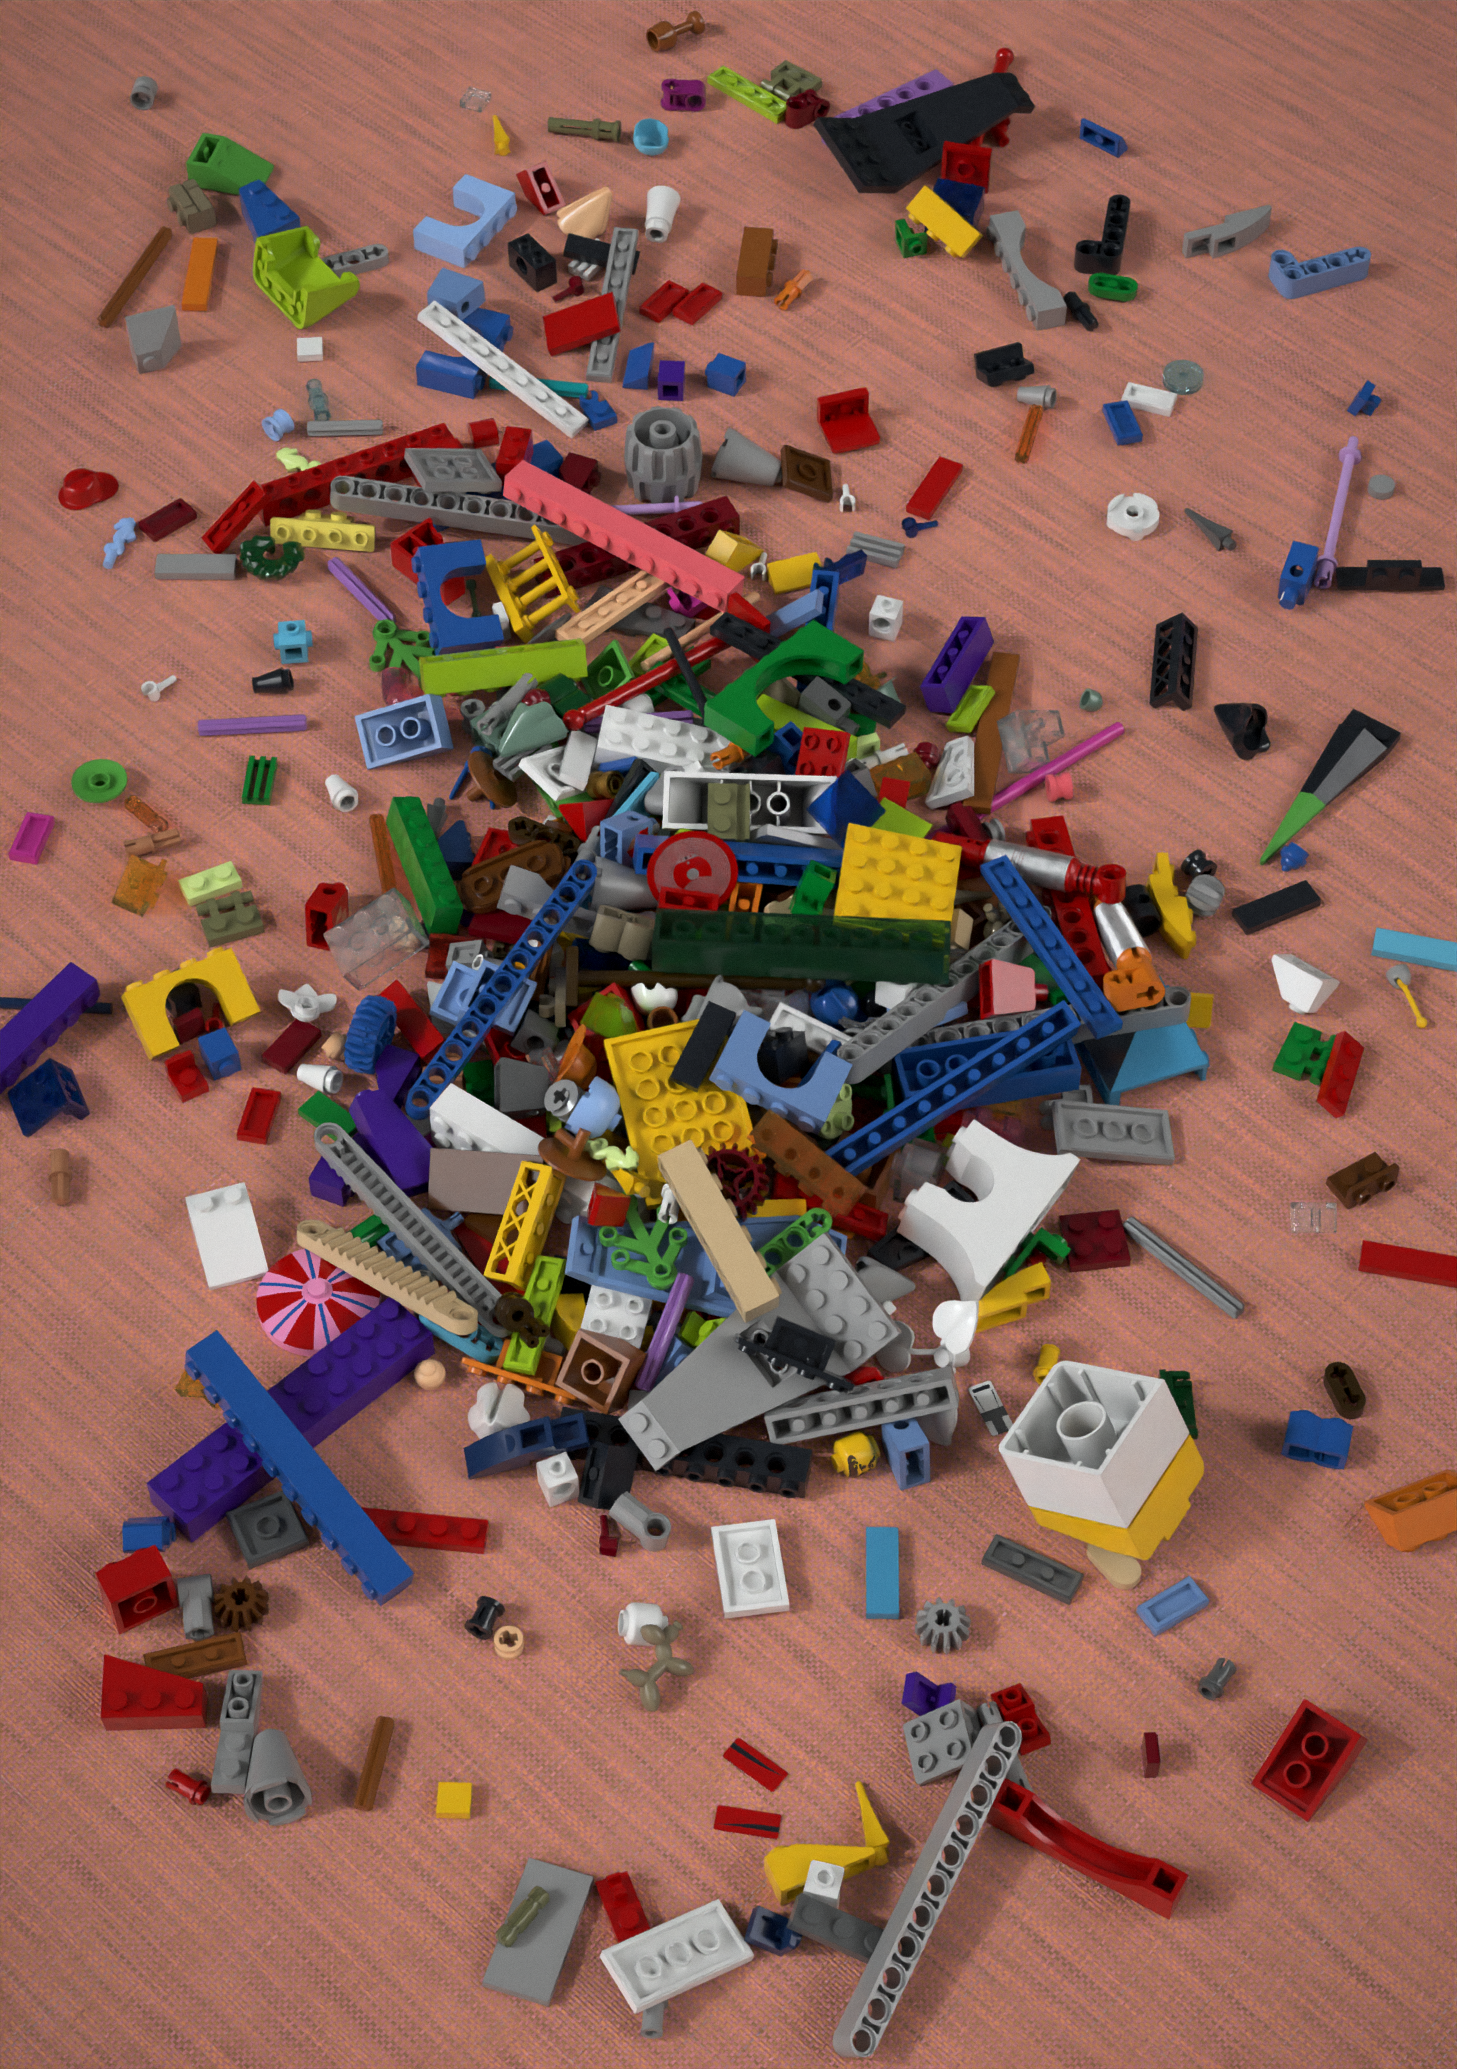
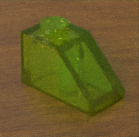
M596 992L580 1022L581 1025H586V1028L607 1039L637 1033L633 1012L623 1005L624 999L610 992L607 997Z

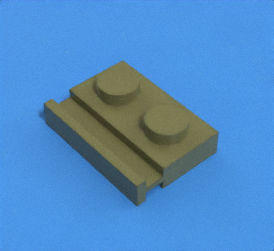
M708 783L707 833L713 834L723 841L750 842V784Z

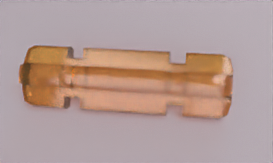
M130 795L129 798L125 799V808L147 827L152 828L153 832L159 833L169 829L168 822L163 817L158 816L159 814L146 803L141 802L142 800L136 795Z

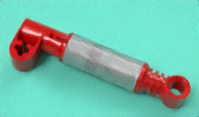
M937 831L931 839L962 846L959 866L963 865L980 870L982 864L1007 855L1026 884L1068 893L1074 890H1080V892L1087 891L1088 894L1094 893V895H1097V898L1106 904H1117L1125 899L1127 872L1125 868L1117 864H1106L1099 868L1095 865H1085L1080 862L1079 858L1074 856L1071 857L995 839L982 841Z

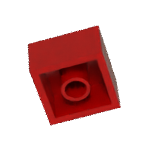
M156 1544L148 1548H140L131 1556L118 1562L108 1563L101 1570L95 1572L104 1606L119 1635L179 1607L172 1575Z

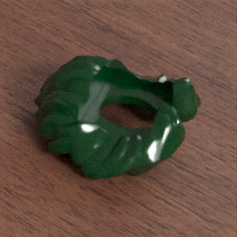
M255 535L251 540H245L240 544L241 555L239 558L243 560L242 565L244 569H247L249 573L265 582L279 581L289 573H294L299 562L305 558L304 548L301 546V543L295 541H288L283 544L284 554L277 560H269L263 556L265 551L270 554L275 553V539L273 537Z

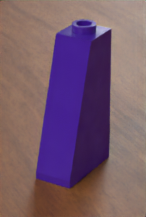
M367 1089L356 1094L349 1112L371 1159L408 1198L428 1192L430 1148L433 1147L383 1089L375 1091Z

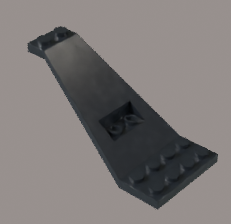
M995 72L856 118L817 117L813 125L859 193L895 194L942 162L945 141L968 145L1013 113L1031 114L1036 106L1031 101L1029 94L1021 87L1014 74Z

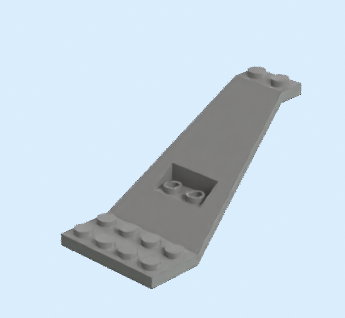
M828 1232L819 1236L769 1277H774L780 1286L782 1294L779 1295V1307L747 1323L744 1322L739 1311L736 1309L643 1400L618 1419L655 1471L661 1469L682 1451L826 1384L827 1380L815 1376L814 1380H810L797 1374L798 1368L786 1364L785 1368L780 1370L776 1365L767 1361L769 1356L760 1352L752 1356L738 1349L739 1344L734 1341L736 1333L758 1341V1334L762 1333L767 1341L777 1315L836 1339V1344L825 1370L840 1376L855 1371L902 1334V1331Z

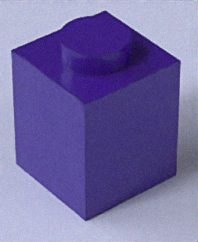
M660 360L658 400L683 401L685 361Z

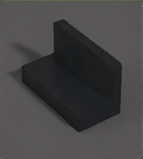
M590 1439L578 1502L596 1509L610 1510L621 1494L626 1491L630 1493L638 1449Z

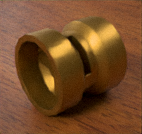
M619 771L591 772L586 790L592 799H612L616 797L625 779Z

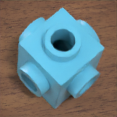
M305 620L278 622V633H274L273 638L275 650L280 649L281 663L309 662L308 647H313L312 631H306Z

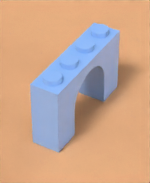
M467 174L453 187L454 207L480 217V219L469 225L453 226L426 216L413 229L414 248L461 268H465L471 261L475 260L477 254L490 243V240L497 232L502 230L506 222L513 218L517 211L514 192Z

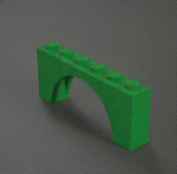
M812 620L806 626L799 628L788 640L781 642L778 648L769 655H765L755 666L747 669L741 677L733 683H729L718 695L710 698L704 706V725L756 757L771 745L774 739V722L762 712L756 701L766 687L780 679L795 675H819L834 679L845 685L863 670L864 650Z

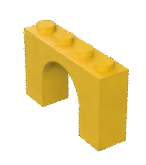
M222 946L206 953L208 958L198 962L196 958L189 959L179 964L181 967L179 970L170 973L169 969L154 974L153 981L143 984L142 980H139L125 987L127 991L123 993L121 998L149 1061L177 1050L180 1046L167 1018L165 1003L169 992L181 984L197 983L210 989L217 997L230 1027L259 1014L260 1009L232 947L224 950Z

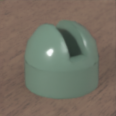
M1087 688L1080 698L1079 705L1083 710L1095 712L1102 707L1103 700L1099 692Z

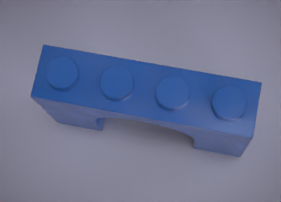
M478 307L462 320V322L501 352L504 351L506 342L510 341L513 335V326L510 324V315ZM425 350L416 365L418 386L474 399L478 391L484 388L485 379L488 375L465 356L452 357Z
M481 539L418 547L414 557L411 559L413 572L418 575L417 591L419 597L423 598L424 601L423 617L425 623H429L431 631L429 633V643L432 649L435 648L436 655L494 649L495 646H501L504 636L498 614L474 618L460 617L452 613L444 605L440 595V586L444 581L455 577L479 575L482 573L486 566V560Z

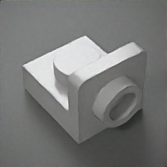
M483 940L450 943L445 966L449 971L453 961L472 968L473 960L477 955L482 954L493 958V954L487 949Z

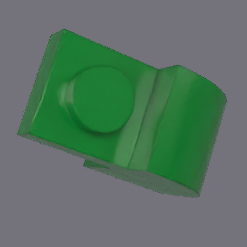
M811 859L791 899L788 908L791 910L790 913L803 922H811L817 925L822 916L824 903L835 884L837 871Z

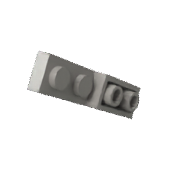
M1269 204L1226 215L1222 224L1184 233L1182 253L1185 258L1209 253L1213 259L1248 245L1269 227L1272 207Z
M229 1670L220 1717L221 1732L211 1782L212 1793L245 1794L253 1741L258 1734L262 1671Z

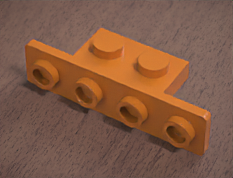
M505 1338L496 1367L462 1357L461 1363L469 1366L467 1371L469 1373L485 1378L488 1372L497 1375L496 1381L505 1385H515V1382L527 1385L525 1389L527 1392L543 1397L546 1391L556 1395L554 1401L572 1406L574 1401L583 1402L581 1399L566 1390L557 1388V1385H555L566 1359L562 1356L542 1350L535 1375L505 1371L503 1364L511 1341Z

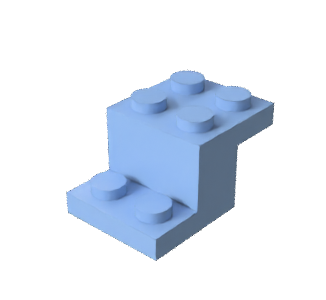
M483 959L479 970L476 971L453 961L429 1014L457 1026L499 966ZM527 979L494 1025V1029L512 1037L514 1036L537 987V982ZM499 984L495 986L500 992L509 991V988L505 985ZM488 1007L479 1009L482 1014H493V1011ZM467 1030V1031H469V1032H471V1033H473V1034H476V1033H475L474 1031H472V1030Z

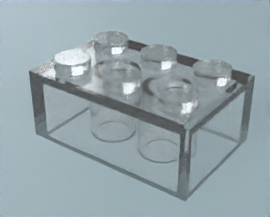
M395 887L323 934L342 976L358 991L430 944L411 903Z

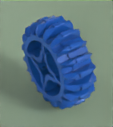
M368 995L357 1006L351 1024H349L344 1052L345 1063L354 1072L374 1075L376 1073L375 1064L387 1044L392 1045L395 1035L394 1031L397 1026V1009L393 1001L381 996Z

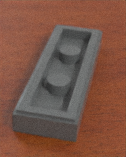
M998 1534L993 1538L981 1563L994 1571L1068 1605L1073 1600L1084 1578V1574Z

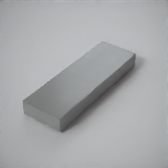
M157 554L154 572L155 579L235 580L237 555Z

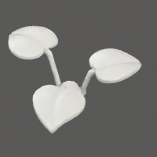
M950 1300L941 1303L936 1308L933 1314V1330L938 1337L942 1338L940 1341L941 1346L936 1349L912 1348L915 1339L913 1330L901 1321H894L902 1331V1334L875 1354L877 1360L884 1369L890 1372H901L910 1365L911 1354L934 1355V1361L940 1368L952 1366L955 1374V1368L965 1366L970 1360L969 1347L977 1328L979 1302L975 1300ZM957 1409L915 1417L929 1440L944 1446L951 1445L952 1435L957 1423Z

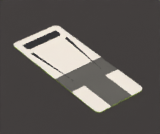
M991 1381L969 1387L968 1391L991 1435L995 1436L1009 1431L1013 1423Z

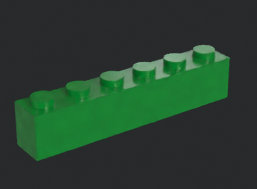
M393 797L386 825L428 934H456L464 907L420 797Z

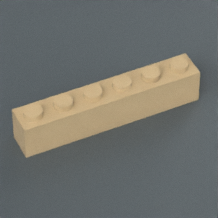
M689 1140L658 1155V1168L742 1319L747 1323L779 1307V1295L782 1292L774 1277L769 1278L765 1271L767 1265L760 1251L754 1252L750 1244L752 1238L745 1225L740 1226L736 1220L737 1211L733 1202L730 1199L725 1200L721 1193L723 1187L716 1173L710 1174L706 1166L708 1160L701 1147L696 1149L692 1140Z

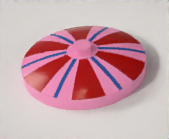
M305 1248L283 1257L267 1271L259 1285L256 1298L259 1321L266 1335L284 1350L312 1357L381 1304L380 1291Z

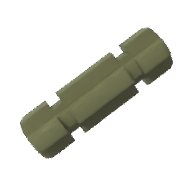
M535 1886L528 1894V1900L524 1899L507 1918L508 1923L502 1924L496 1931V1939L503 1946L511 1947L518 1939L517 1934H522L539 1914L537 1912L538 1909H543L549 1902V1894L542 1887Z

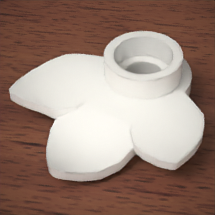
M309 984L303 985L295 992L280 989L278 994L279 1002L289 1008L291 1014L302 1022L315 1020L319 1017L320 1013L331 1011L335 1007L337 1000L335 994L318 996Z

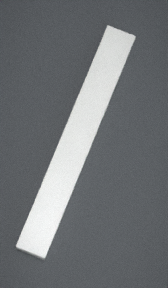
M435 300L418 314V321L571 439L588 425L589 419Z

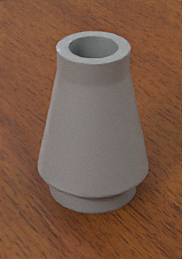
M1050 385L1020 386L1017 392L1018 402H1024L1045 411L1048 408L1053 409L1056 403L1057 391L1055 388H1051Z

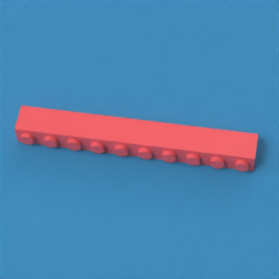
M522 460L505 476L504 497L709 606L725 613L728 610L729 595L737 592L742 596L745 576L536 466Z

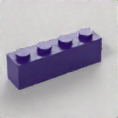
M961 616L920 686L929 712L953 713L994 643L986 617Z

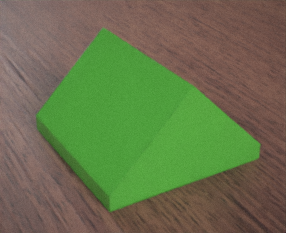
M615 639L587 666L588 677H581L587 693L593 700L635 679L623 650Z

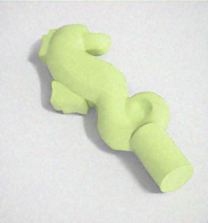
M286 447L278 450L276 453L277 460L281 461L285 465L287 472L290 473L297 471V469L303 471L321 465L316 460L308 463L305 457L297 455V449Z
M605 1138L588 1139L583 1151L589 1152L590 1157L593 1159L602 1160L607 1158L604 1161L610 1172L619 1168L631 1171L639 1165V1155L636 1151H633L631 1146L625 1149V1155L618 1147L608 1146V1141Z

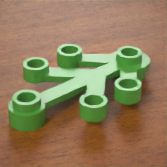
M383 619L378 621L372 631L373 638L377 644L374 654L369 658L370 669L380 672L386 668L384 655L389 645L394 652L388 671L383 675L385 686L396 688L400 685L399 671L403 661L417 676L418 685L422 689L420 664L415 657L436 655L435 648H428L430 647L429 632L399 630L392 620ZM400 640L414 641L416 646L405 645Z
M629 1195L631 1201L625 1220H627L636 1239L618 1234L617 1229L613 1226H604L599 1231L600 1243L606 1247L615 1246L621 1248L615 1250L611 1255L614 1269L628 1270L644 1275L653 1288L667 1290L673 1286L677 1277V1268L674 1263L681 1248L685 1247L688 1243L687 1231L681 1227H676L669 1232L670 1245L661 1259L657 1249L670 1225V1216H668L666 1223L658 1219L660 1205L657 1208V1221L649 1236L638 1215V1200L635 1195ZM607 1234H612V1235H614V1236L611 1237V1238H605V1237H604V1236L607 1235ZM676 1236L683 1237L681 1240L673 1239ZM628 1251L644 1255L648 1263L631 1259ZM618 1258H625V1259H626V1260H624V1261H622V1262L616 1261V1259H618ZM659 1272H666L663 1275L657 1274Z

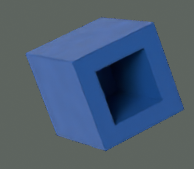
M718 353L714 360L707 364L705 369L707 387L735 397L746 382V362Z
M225 1027L198 1038L201 1057L214 1081L222 1077L231 1076L235 1072L242 1070L239 1052Z

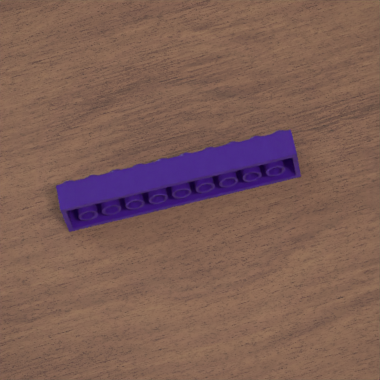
M389 1297L267 1390V1392L312 1448H314L412 1372L418 1363L427 1360L435 1354L433 1334L404 1306ZM227 1422L147 1482L151 1503L164 1516H169L170 1522H175L176 1528L191 1543L226 1517V1512L239 1507L276 1478V1476L271 1477L262 1465L263 1459L256 1451L254 1453L249 1451L242 1440L243 1435L238 1428H231Z

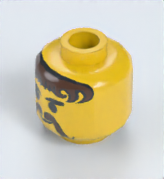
M856 1431L835 1441L833 1447L834 1454L830 1456L831 1462L838 1473L843 1471L846 1476L855 1478L876 1467L880 1451L876 1441L870 1434L865 1435L861 1431Z

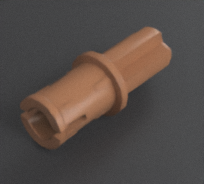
M174 828L152 835L148 832L147 836L123 842L127 857L130 859L150 852L156 854V850L178 845L181 843V837L178 829Z
M57 1148L50 1152L51 1172L48 1174V1180L51 1183L52 1202L58 1206H63V1204L68 1203L70 1200L69 1182L72 1180V1173L69 1171V1151Z

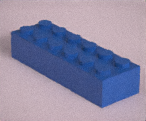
M1016 1030L905 1048L892 1058L891 1073L900 1104ZM1072 1038L961 1109L1079 1090L1081 1065Z

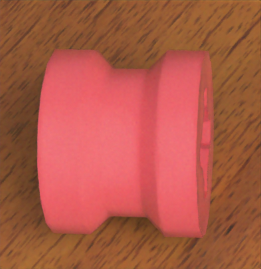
M1063 772L1060 776H1054L1053 774L1045 776V790L1049 802H1055L1058 798H1064L1065 800L1073 798V784L1069 772Z

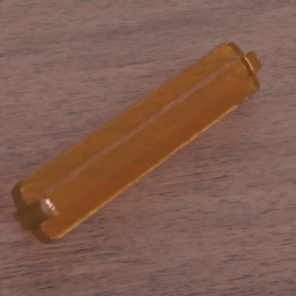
M1032 404L1029 407L1015 452V461L1017 463L1025 464L1029 460L1043 415V407L1041 405Z

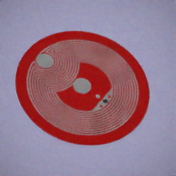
M686 831L669 837L653 852L647 867L648 886L657 902L661 886L719 894V907L730 897L738 879V865L731 848L719 837L703 831Z

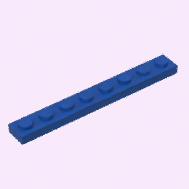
M1007 855L982 864L980 866V873L1094 1038L1097 1040L1121 1030L1123 1021Z

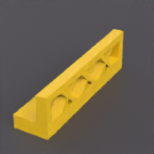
M528 1161L521 1162L483 1274L485 1278L508 1283L518 1290L526 1291L536 1257L542 1253L567 1178L566 1175L548 1165ZM529 1170L540 1172L537 1182L528 1188L526 1179ZM527 1199L529 1203L528 1209L518 1217L516 1213L517 1206L520 1202ZM517 1227L519 1232L517 1241L508 1245L506 1241L508 1233ZM507 1257L509 1265L506 1274L495 1273L498 1262Z

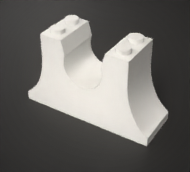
M664 771L663 830L678 831L680 828L707 832L708 783H737V785L750 784V831L766 824H771L816 836L835 835L837 776Z
M974 1119L967 1128L962 1126L952 1140L954 1143L946 1154L949 1157V1161L945 1169L958 1183L970 1188L976 1194L979 1201L963 1202L957 1200L945 1189L925 1182L919 1191L913 1189L906 1198L905 1206L898 1216L901 1223L897 1229L898 1233L925 1250L944 1267L954 1281L961 1301H979L991 1290L1004 1271L1002 1269L1005 1268L1008 1260L1012 1256L1017 1255L1024 1239L1030 1232L1033 1233L1066 1189L1081 1160L1072 1153L1046 1155L1023 1149L1006 1141Z

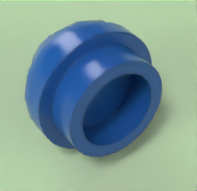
M1290 842L1288 846H1284L1280 851L1282 871L1289 872L1292 869L1297 870L1300 867H1304L1309 854L1297 844Z

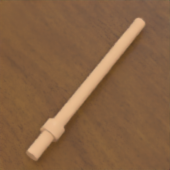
M753 591L745 596L744 599L753 605L760 600V595ZM718 613L680 637L678 640L682 649L709 633L710 626L724 613ZM669 645L642 661L640 664L641 668L647 672L659 661L663 662L671 657L673 653Z

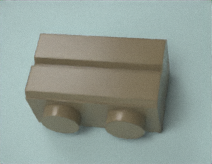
M191 179L183 182L182 185L179 183L169 187L170 197L167 198V204L171 212H176V217L181 227L185 226L189 233L194 234L202 231L203 228L206 230L216 225L214 207L196 180Z

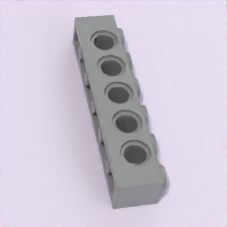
M948 1366L856 1385L853 1390L845 1388L843 1392L831 1390L798 1397L765 1412L764 1418L770 1442L786 1444L957 1409L959 1406V1392L953 1368Z

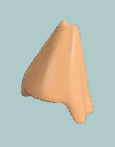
M603 187L560 208L557 211V215L560 217L557 223L561 231L566 235L571 233L594 239L597 235H602L606 230L611 206L612 192L610 189Z

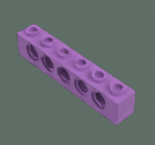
M935 69L833 118H856L951 87L953 83ZM821 137V142L826 145V143Z

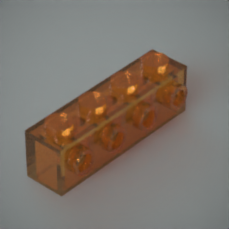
M771 1109L766 1112L746 1137L753 1143L749 1147L763 1159L768 1155L776 1161L773 1167L786 1178L792 1174L800 1181L797 1187L810 1197L816 1194L824 1200L821 1206L834 1217L838 1213L846 1217L868 1190L865 1184Z

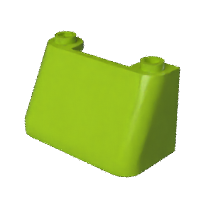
M308 226L257 237L253 260V278L255 283L298 329L311 327L353 298L360 288L358 277L351 271L343 272L340 279L318 256L320 248L319 237Z

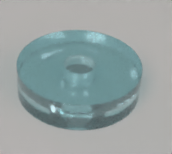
M1175 360L1165 366L1162 382L1164 387L1172 393L1190 395L1201 389L1204 372L1195 362Z

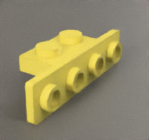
M306 510L298 519L272 517L270 520V537L275 539V544L283 545L285 542L295 541L301 543V546L367 552L375 550V526L354 523V517L347 516L345 512H332L329 515L321 514L320 510Z

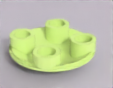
M843 1084L818 1136L824 1139H833L841 1135L843 1131H849L853 1127L854 1117L851 1114L852 1088L849 1084Z

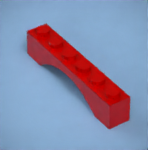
M1007 1778L1004 1779L987 1814V1823L1170 1920L1185 1892L1188 1874L1158 1858L1129 1853L1092 1837L1058 1815L1035 1793Z

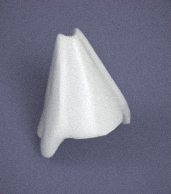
M495 1382L487 1383L478 1390L477 1403L470 1408L468 1413V1423L479 1439L530 1421V1415L523 1406L525 1396L522 1390L513 1384H507L503 1390H500Z

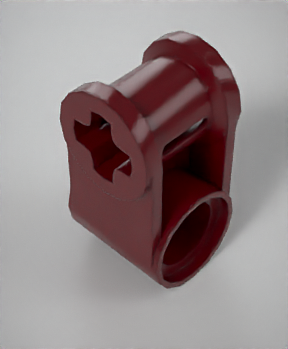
M807 89L803 93L787 99L785 124L792 129L803 128L805 125L814 122L817 117H825L829 112L830 103L826 99H821L817 96V92L814 89Z

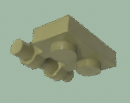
M785 60L771 71L772 81L763 79L760 84L761 88L782 98L786 102L790 97L801 94L807 89L819 90L822 87V79Z
M251 890L243 893L239 891L230 893L231 896L215 900V898L207 899L206 903L196 905L198 916L210 914L209 918L201 919L202 929L209 948L265 932L256 904L244 907V904L254 901ZM231 907L235 908L234 911H230L223 914L219 913L220 910L228 909Z

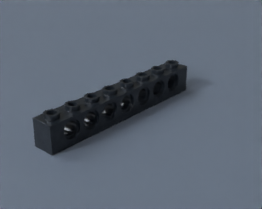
M568 1407L562 1408L560 1418L583 1413L588 1436L595 1438L594 1440L604 1441L613 1445L625 1443L626 1445L623 1446L637 1448L638 1456L635 1471H650L660 1476H679L693 1482H713L723 1487H742L756 1493H776L786 1498H805L812 1467V1449L718 1434L681 1452L688 1454V1456H676L661 1469L655 1471L618 1420L621 1416L606 1415ZM588 1447L568 1451L567 1455L570 1460H586ZM710 1459H718V1460H720V1461H718V1462H710V1461H708V1460H710ZM742 1464L751 1465L748 1468L740 1467ZM777 1469V1470H781V1471H783V1472H781V1473H773V1472H771V1471Z

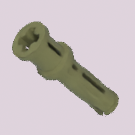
M553 117L548 119V132L592 136L594 140L603 138L613 139L614 142L620 141L622 126L619 120L605 122L599 118L593 121Z

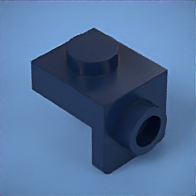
M758 1905L752 1910L744 1941L781 1957L796 1949L803 1935L787 1928L788 1918Z

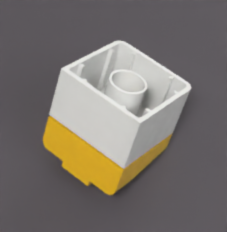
M1061 1361L1052 1367L999 1445V1451L1039 1525L1104 1550L1142 1560H1148L1152 1556L1161 1540L1169 1541L1189 1510L1191 1504L1188 1498L1204 1473V1462L1191 1435H1189V1430L1164 1379L1073 1361Z

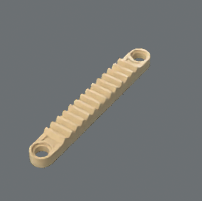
M313 1219L302 1221L297 1225V1243L305 1249L451 1333L468 1335L477 1330V1310L458 1299L455 1291L448 1292L445 1285L439 1287L436 1280L430 1282L429 1276L422 1277L420 1271L413 1273L411 1266L404 1268L402 1261L396 1263L393 1256L387 1258L385 1251L379 1253L376 1246L370 1248L369 1242L362 1243L360 1237L353 1239L352 1233L348 1232L345 1234L342 1227L335 1229L322 1221Z

